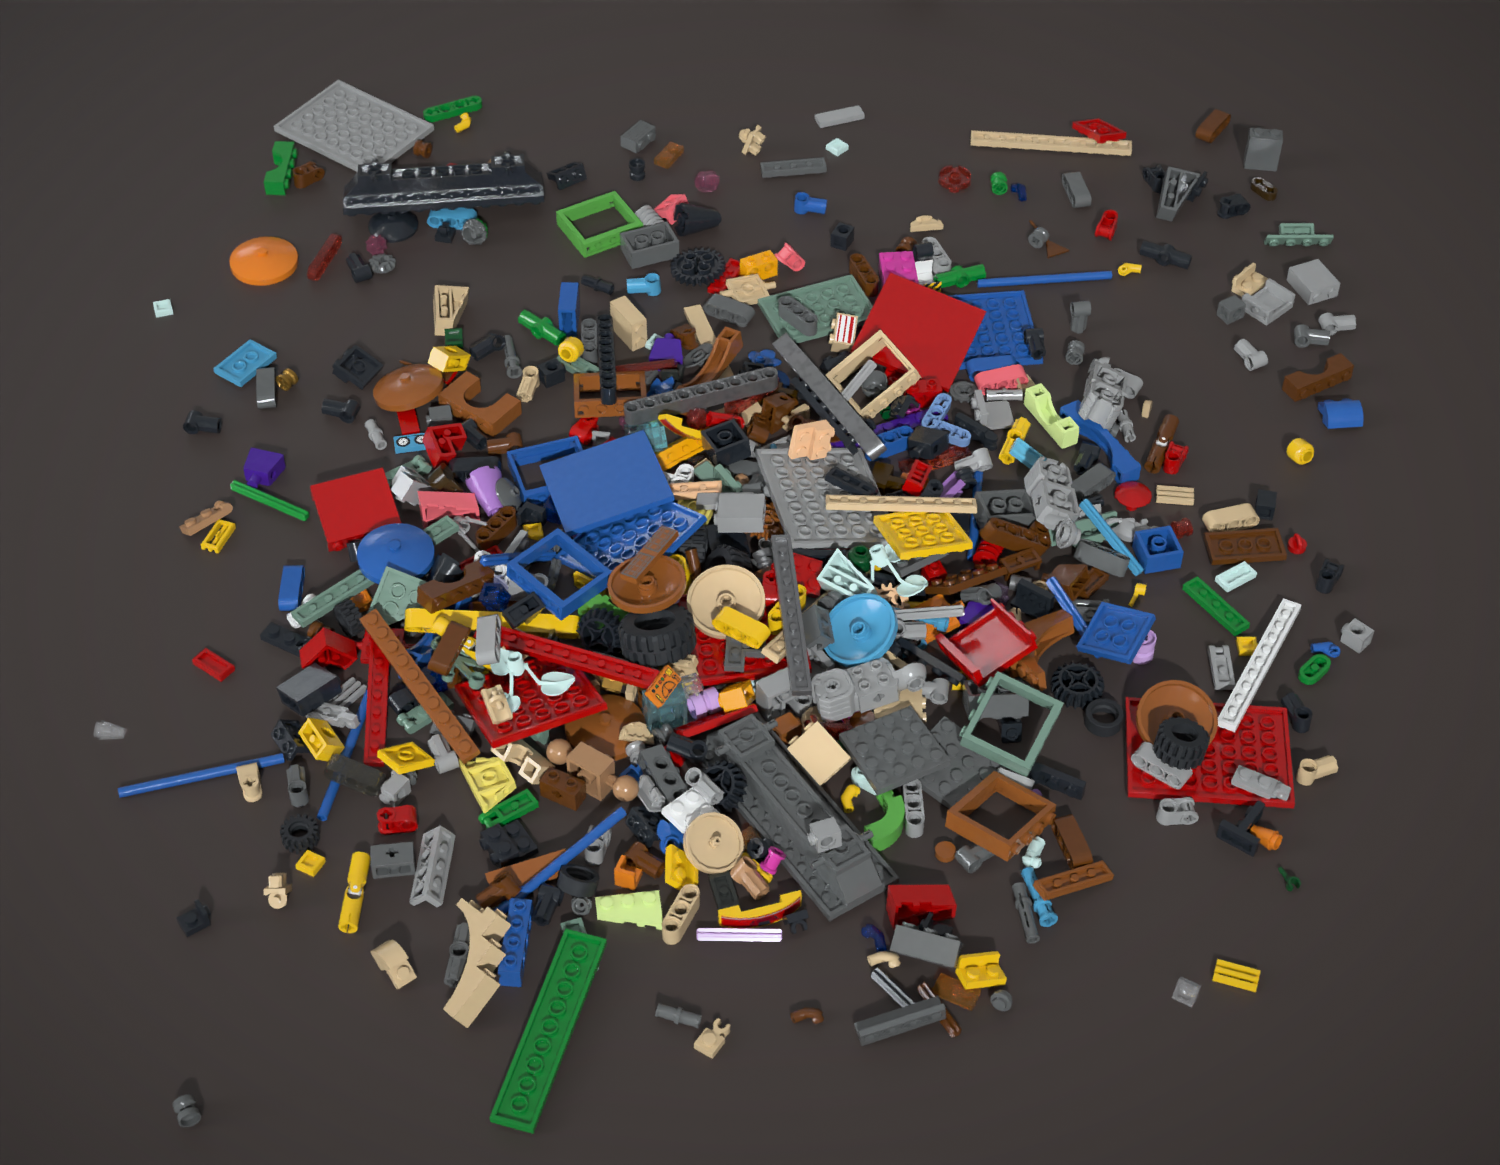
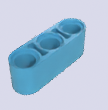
M462 207L455 210L444 208L439 211H432L430 209L427 223L432 228H439V226H442V222H448L450 227L462 230L464 223L468 219H477V212L474 209Z

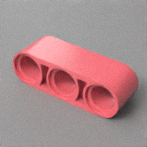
M1020 364L983 371L974 377L978 390H982L983 395H986V389H1017V378H1019L1021 384L1027 385L1029 380L1023 366Z

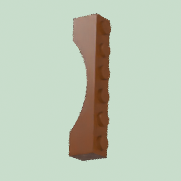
M725 326L716 338L711 354L701 371L691 381L679 385L677 389L717 380L742 349L741 332ZM689 412L682 413L681 415L688 417Z

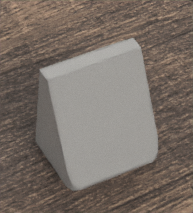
M592 431L593 446L600 445L612 437L611 432Z

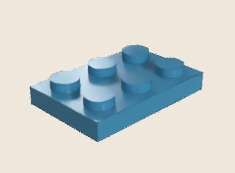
M249 339L214 367V373L242 387L256 376V369L267 367L277 358L276 352Z

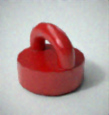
M1295 533L1287 544L1288 550L1293 554H1302L1307 547L1306 540L1298 533Z

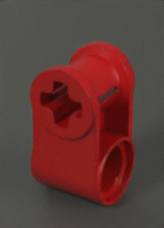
M1107 210L1104 212L1097 225L1095 237L1101 236L1112 241L1118 221V213L1116 211Z
M598 417L580 418L570 429L569 437L578 436L581 444L588 445L592 440V431H599V426L597 425Z
M1174 441L1170 442L1163 464V471L1165 473L1173 475L1179 472L1182 463L1187 457L1189 446L1186 445L1184 447L1174 444Z
M769 570L763 574L762 586L765 593V607H774L779 601L774 570Z
M412 805L384 807L377 812L378 830L381 834L410 833L418 828L416 808Z

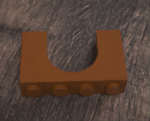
M466 371L438 394L439 406L450 405L451 413L456 418L463 421L471 418L479 430L495 437L522 414L521 400L506 393L489 407L476 408L470 406L467 403L481 392L480 378Z

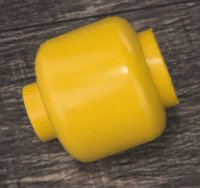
M576 337L566 338L558 347L559 356L564 361L570 363L576 361L584 352L583 343Z
M1296 438L1289 443L1286 451L1287 456L1295 463L1303 465L1312 460L1314 447L1306 440Z

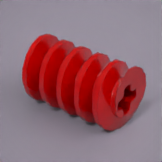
M982 538L973 556L974 564L985 563L987 566L997 563L1004 547L989 543Z

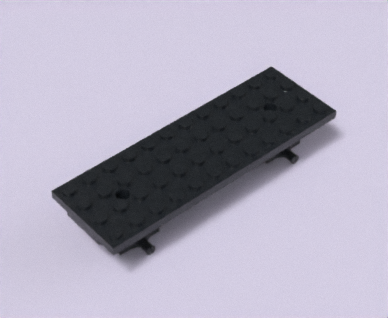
M505 150L504 155L491 156L490 163L392 169L391 163H379L378 159L375 158V160H372V163L359 164L358 172L345 185L343 215L406 213L408 211L422 212L429 209L439 211L444 208L455 210L460 207L472 209L475 206L488 208L491 205L504 207L508 204L520 206L524 205V203L540 204L544 202L542 173L524 161V154L514 155L509 150L508 153Z

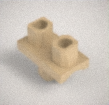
M757 125L755 131L751 132L750 129L740 131L739 138L745 143L742 150L743 154L746 155L750 152L756 156L760 152L762 147L759 145L766 138L760 132L761 126Z
M688 654L685 660L680 659L674 664H668L680 678L696 679L699 675L695 669L699 663L695 655Z
M501 684L490 689L481 690V695L493 724H500L513 719Z
M273 873L270 875L269 885L264 888V895H269V904L276 909L286 905L288 900L287 893L292 890V884H287L286 873Z

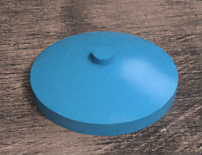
M862 593L844 599L829 613L835 642L829 644L824 649L836 663L845 667H854L881 658L890 649L897 635L898 620L894 609L884 598L875 594Z

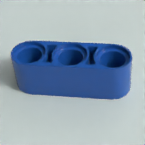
M1012 355L973 358L966 362V369L969 379L975 382L974 377L980 372L1016 365L1017 362Z
M901 426L876 435L886 446L887 450L874 461L909 450L908 439L913 433V429L909 426ZM865 453V458L869 461H872L871 458Z
M304 565L283 566L278 599L279 611H293L301 605L305 580Z

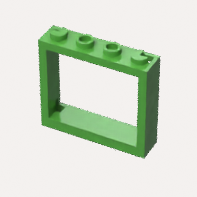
M616 191L556 211L557 225L584 258L619 246L620 233L643 228V223ZM615 207L629 224L584 239L571 222Z

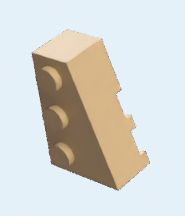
M435 285L433 297L435 335L445 336L444 329L456 328L468 303L469 287Z

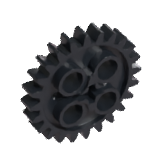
M695 248L694 251L688 249V253L683 251L682 255H677V258H673V262H671V274L675 281H680V284L686 282V286L692 284L693 287L696 284L702 286V283L708 285L709 281L714 283V279L719 280V276H723L726 268L724 256H721V253L716 254V250L711 252L710 248L706 251L704 248H701V250Z

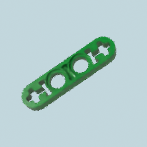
M470 96L426 108L423 111L424 120L432 123L463 113L480 110L482 108V98Z

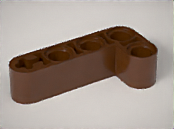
M992 517L980 530V535L985 541L1015 552L1033 547L1041 557L1051 546L1049 530L1037 520L1027 529Z

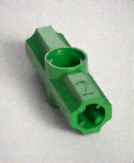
M983 264L967 268L957 265L949 272L934 275L933 280L934 283L942 282L941 288L953 285L963 288L971 281L986 278V272Z
M523 310L520 313L518 323L530 329L535 338L541 339L543 337L556 346H559L566 339V333L554 327L549 318L543 317L541 319L527 310Z

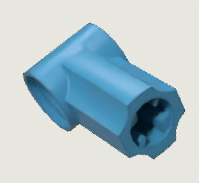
M650 273L645 278L627 279L628 294L647 293L649 296H657L661 293L660 277L658 274Z

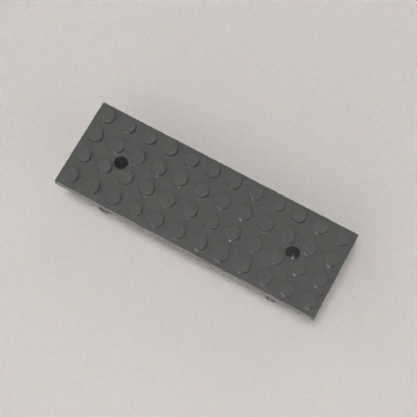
M757 712L740 718L707 735V738L702 741L706 743L708 751L705 760L700 765L708 769V763L714 765L715 761L722 762L724 760L734 763L742 770V774L747 778L744 782L748 786L744 788L747 794L741 797L744 802H738L739 809L737 810L760 838L770 839L774 847L779 848L786 854L785 860H781L782 865L829 921L887 890L888 885L899 883L898 875L868 842V839L873 838L872 831L868 829L861 833L825 790L789 752L788 747L772 730L778 726L775 719L766 723ZM699 749L693 750V753L696 755L703 754ZM834 817L842 833V846L817 853L814 845H810L807 836L810 833V824Z

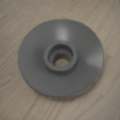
M702 344L690 351L683 359L684 367L690 368L704 365L713 349L712 344Z
M507 478L498 479L495 484V490L499 501L503 506L515 508L517 512L522 507L519 489Z

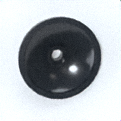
M410 211L406 213H376L369 220L368 229L371 236L375 239L387 243H396L409 239L417 232L418 219Z

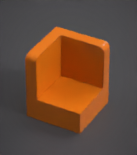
M621 855L614 869L615 885L635 891L643 875L642 869L626 865V856Z

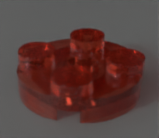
M949 165L940 170L938 183L944 188L949 189L950 192L957 193L959 190L970 186L971 173L963 166L953 168V165Z

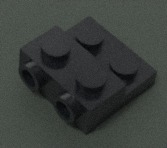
M354 345L351 349L348 348L344 352L341 360L337 359L334 362L332 374L346 384L350 381L363 390L383 369L384 365L360 347Z
M518 819L503 827L498 823L480 832V846L484 851L487 850L489 852L493 865H498L499 868L517 864L539 853L538 847Z

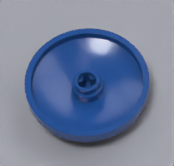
M402 523L388 524L374 529L362 539L357 549V561L360 571L366 578L377 584L380 583L386 566L420 579L428 573L435 559L434 544L430 536L416 526Z

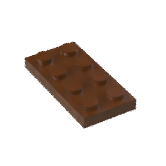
M1278 528L1204 533L1203 538L1212 565L1238 564L1244 561L1246 563L1282 561L1287 558Z
M985 563L976 564L973 569L960 570V574H949L945 576L946 579L932 580L931 584L924 588L925 593L951 595L1008 574L1007 567L998 566L997 563L987 566Z

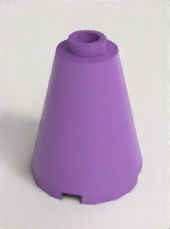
M483 466L472 471L469 474L470 478H466L465 482L470 492L475 494L476 500L485 513L491 518L504 507L499 501L495 490L496 481L502 478V473L496 466H494L495 469Z

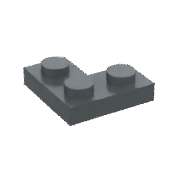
M727 636L724 671L744 672L745 657L765 658L761 651L766 646V641L759 649H754Z

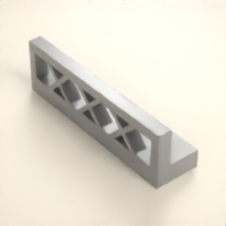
M441 825L423 834L410 898V904L413 906L423 901H428L435 907L443 905L456 835Z

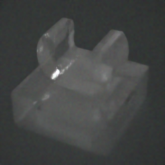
M697 673L680 677L681 681L678 685L686 699H689L690 694L695 693L696 696H699L700 691H704L703 683Z
M1181 976L1178 979L1172 998L1193 1007L1201 985Z

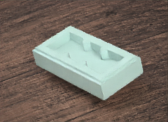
M1244 561L1217 575L1215 582L1226 592H1229L1256 578L1257 572Z

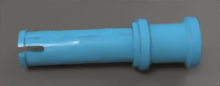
M1032 867L1023 869L1021 875L1034 901L1033 909L1039 915L1040 925L1042 927L1054 925L1058 921V916L1051 908V901H1044L1033 887L1034 881L1038 880Z

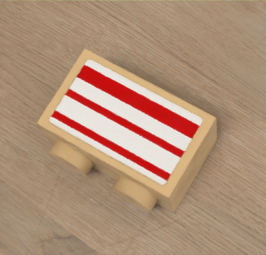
M837 312L836 319H832L831 329H834L833 334L830 333L828 343L831 344V351L839 353L843 351L851 352L855 341L858 316Z

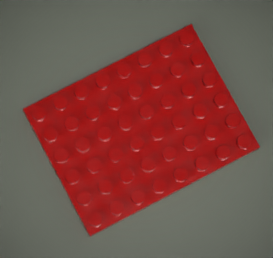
M1126 697L1125 724L1128 797L1162 800L1165 798L1191 797L1194 799V802L1254 806L1259 800L1265 804V807L1294 809L1295 797L1287 708L1249 705L1235 732L1218 726L1215 737L1207 748L1202 764L1195 769L1191 768L1193 771L1192 776L1181 789H1175L1139 769L1132 763L1131 756L1144 742L1136 725V710L1141 698ZM1213 703L1217 717H1219L1225 704ZM1241 765L1291 787L1287 801L1277 797L1270 798L1269 800L1232 785L1231 781L1238 766Z

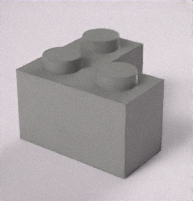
M402 465L390 483L392 485L391 491L396 494L395 498L403 503L407 501L413 506L419 505L417 491L434 492L425 478L414 469Z
M788 667L780 669L776 673L763 677L756 682V706L767 722L784 715L786 702L798 697L791 695Z

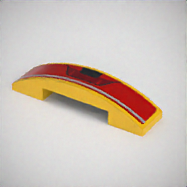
M669 414L658 415L659 421L672 432L688 439L702 441L699 430L681 426L683 418Z
M801 890L780 895V903L741 912L739 905L718 910V924L726 928H757L782 920V917L794 913L801 907Z

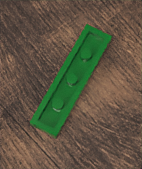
M1198 576L1183 584L1182 590L1233 636L1249 628L1250 622Z

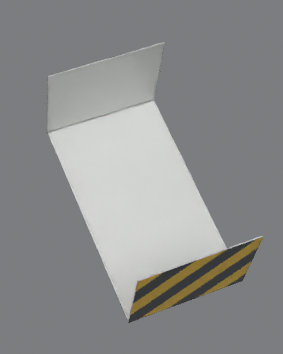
M933 260L915 262L919 284L941 293L942 282L934 283Z

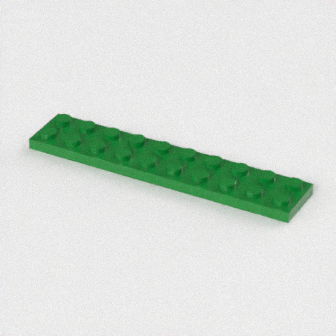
M565 928L490 1115V1122L534 1134L605 951L607 939Z

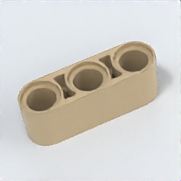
M1245 503L1208 511L1203 515L1202 521L1209 532H1222L1252 528L1259 523L1260 518L1252 505Z
M687 884L681 888L663 919L662 939L665 943L670 945L677 944L699 909L700 890L696 885Z

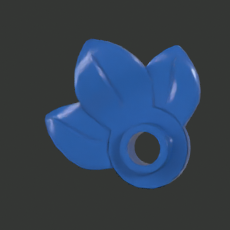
M765 349L760 353L751 351L748 354V358L752 363L764 364L765 368L782 363L781 360L775 358L776 353L773 350Z
M671 376L663 382L656 378L650 386L647 397L673 391L674 378Z
M660 820L657 826V835L661 840L660 850L662 853L665 854L668 842L684 850V834L671 822L668 824L665 820Z

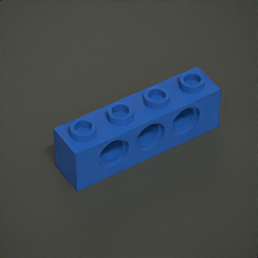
M510 899L507 922L511 924V927L505 933L502 952L506 956L500 962L498 968L500 986L522 987L532 927V900Z

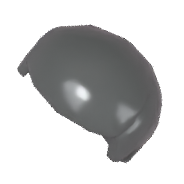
M874 370L861 385L863 394L870 398L878 397L888 388L887 375L882 371Z

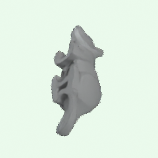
M1110 518L1106 520L1108 525L1119 523L1112 530L1121 540L1126 542H1133L1135 531L1158 528L1157 526H1147L1148 519H1142L1139 523L1135 522L1134 518Z

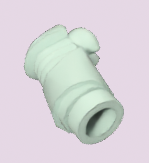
M1034 837L1028 845L1025 856H1022V861L1026 867L1038 869L1041 866L1042 862L1039 856L1045 845V841L1041 837Z

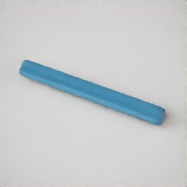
M1088 499L1083 500L1079 504L1080 508L1115 551L1130 557L1128 568L1135 576L1141 574L1144 570L1141 564Z

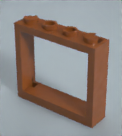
M645 371L616 372L617 391L640 390L641 396L617 397V402L613 405L602 404L601 398L580 399L581 392H600L599 373L574 374L575 418L624 416L625 403L647 397Z
M993 771L947 811L945 827L1008 862L1015 854L1018 855L1025 845L1028 846L1036 835H1040L1048 824H1052L1053 819L1056 817V804L1004 775ZM995 792L1037 814L1009 840L968 817Z

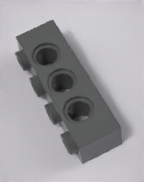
M662 744L640 751L637 763L643 774L650 776L655 784L654 787H657L665 797L664 806L689 790L687 783L683 782L678 767L674 766L671 761L670 753L665 750Z

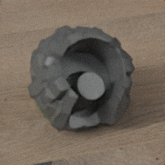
M468 219L462 228L461 235L463 240L472 245H481L488 235L486 224L479 219Z

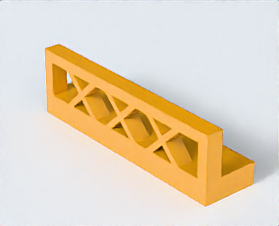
M703 426L697 430L703 431L711 427ZM682 437L654 453L662 471H665L704 449L702 441Z

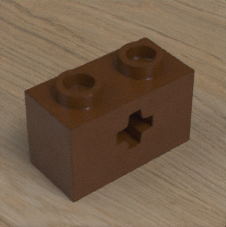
M549 766L539 780L540 796L574 811H577L587 797L586 781Z

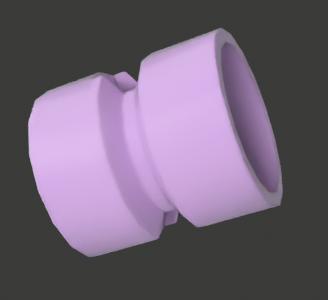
M1152 630L1147 634L1132 662L1144 665L1152 661L1157 640L1156 634Z
M712 686L704 689L701 694L696 692L686 697L688 710L694 720L706 717L707 712L714 714L722 711L718 702L719 693L715 687Z

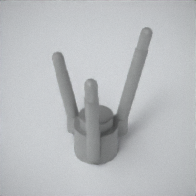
M460 515L455 516L452 520L459 525L458 534L465 539L474 551H480L466 533L470 529V522L484 526L487 523L472 519L469 516L465 518Z

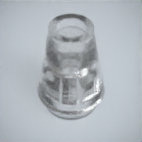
M104 720L101 722L96 721L94 737L99 740L124 739L125 727Z

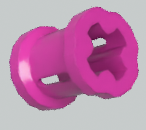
M771 846L768 849L767 857L760 863V867L767 873L775 875L781 860H785L786 854L779 848Z

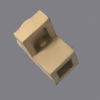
M388 940L370 951L380 970H386L396 989L417 978L407 960V954L396 941Z

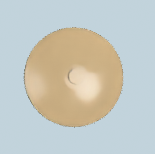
M719 565L705 570L693 581L687 594V608L692 614L694 625L702 633L717 639L727 638V635L719 632L712 625V620L723 607L728 606L759 622L765 611L766 600L761 582L753 573L736 565Z

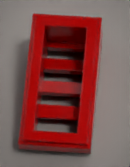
M916 459L902 490L918 497L932 466Z

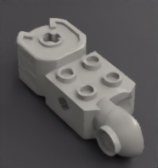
M1110 357L1093 359L1088 370L1090 374L1085 384L1083 395L1085 397L1079 408V415L1083 420L1090 419L1100 424L1103 429L1112 428L1122 410L1128 377L1123 373L1111 368V365L1108 364Z
M1041 456L1024 477L1026 492L1032 498L1036 520L1045 525L1047 529L1056 531V544L1059 548L1076 545L1080 540L1081 530L1077 528L1074 522L1080 516L1075 489L1071 488L1073 482L1070 469L1063 462L1060 466L1057 465L1058 461L1048 458L1046 461H1043L1045 457Z
M883 657L845 670L834 668L816 674L812 678L813 703L817 704L821 720L835 722L850 717L857 711L864 713L899 701L902 690L909 689V691L915 692L922 689L925 685L927 669L922 663H911L895 671L889 660Z

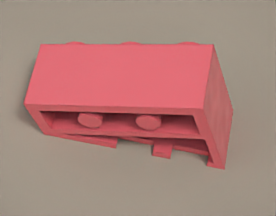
M417 491L424 529L446 515L451 519L460 515L463 518L469 516L472 519L480 520L479 507L474 493Z

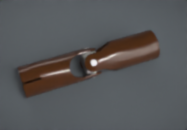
M1166 415L1161 423L1157 438L1144 464L1145 470L1149 473L1156 474L1162 467L1169 444L1179 425V419L1175 415Z

